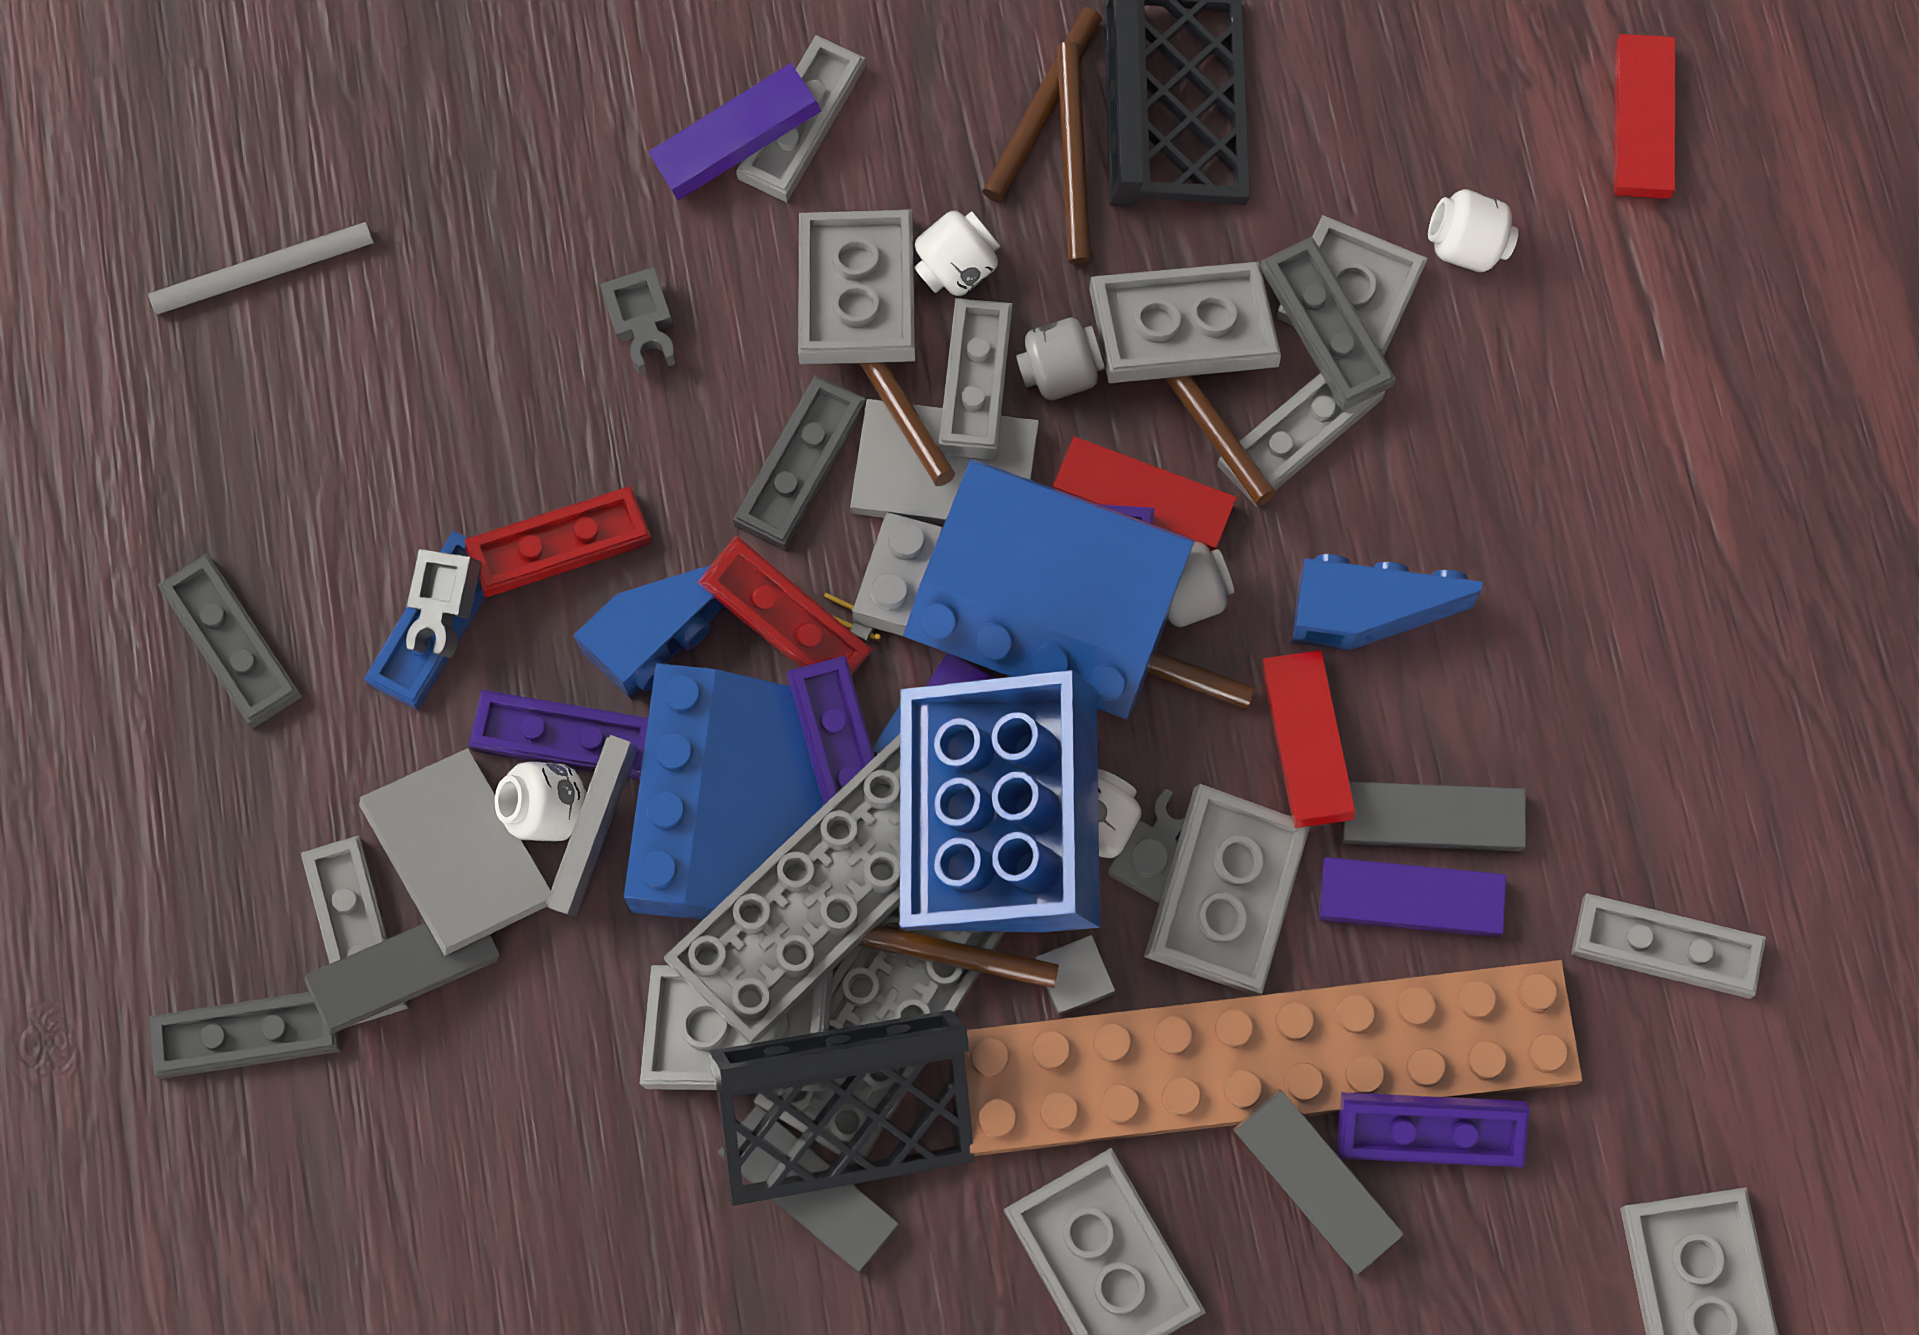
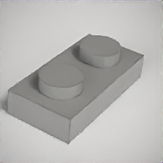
M886 512L852 610V622L903 636L921 580L942 527Z

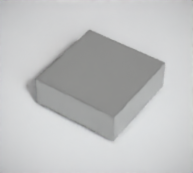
M1092 935L1035 957L1037 960L1059 964L1055 987H1046L1058 1017L1115 993Z

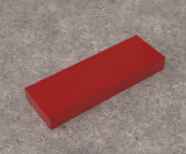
M1619 34L1615 45L1614 196L1671 199L1675 191V37Z
M1073 436L1052 487L1095 504L1154 508L1153 525L1194 539L1195 542H1202L1209 548L1210 552L1218 548L1237 498L1236 496Z
M631 486L464 539L468 557L481 561L478 583L484 598H488L649 545L651 543V535Z
M738 536L732 538L697 582L798 668L846 656L851 675H853L872 651L867 644Z
M1322 651L1263 658L1262 671L1294 828L1354 820L1355 808Z

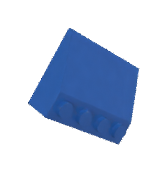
M971 459L921 580L903 636L1011 677L1073 670L1097 689V709L1127 720L1138 702L1195 540Z
M656 663L624 899L632 913L703 920L824 805L790 686L717 669Z
M1073 670L901 689V929L1051 932L1100 928L1097 689Z

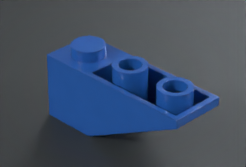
M1321 554L1316 556L1315 559L1305 558L1299 576L1291 643L1353 650L1473 608L1482 591L1483 582L1468 580L1466 574L1455 570H1437L1432 575L1409 572L1407 566L1394 562H1379L1374 564V567L1350 564L1348 558L1334 554Z
M711 565L616 594L574 634L581 652L629 699L640 689L644 692L652 689L656 663L667 664L682 648L689 651L696 647L711 629L709 622L725 608L722 603L697 583Z

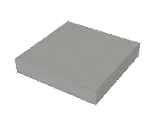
M1322 215L1312 237L1384 358L1428 258ZM1280 305L1276 319L1293 325L1282 305Z

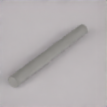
M363 222L148 293L153 310L158 315L373 244L374 241L367 222Z

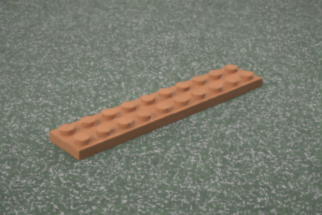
M1562 960L967 1030L969 1051L964 1052L973 1144L970 1145V1154H974V1156L1238 1125L1279 1089L1284 1092L1301 1114L1307 1117L1340 1113L1341 1092L1467 1098L1576 1085L1582 1081Z

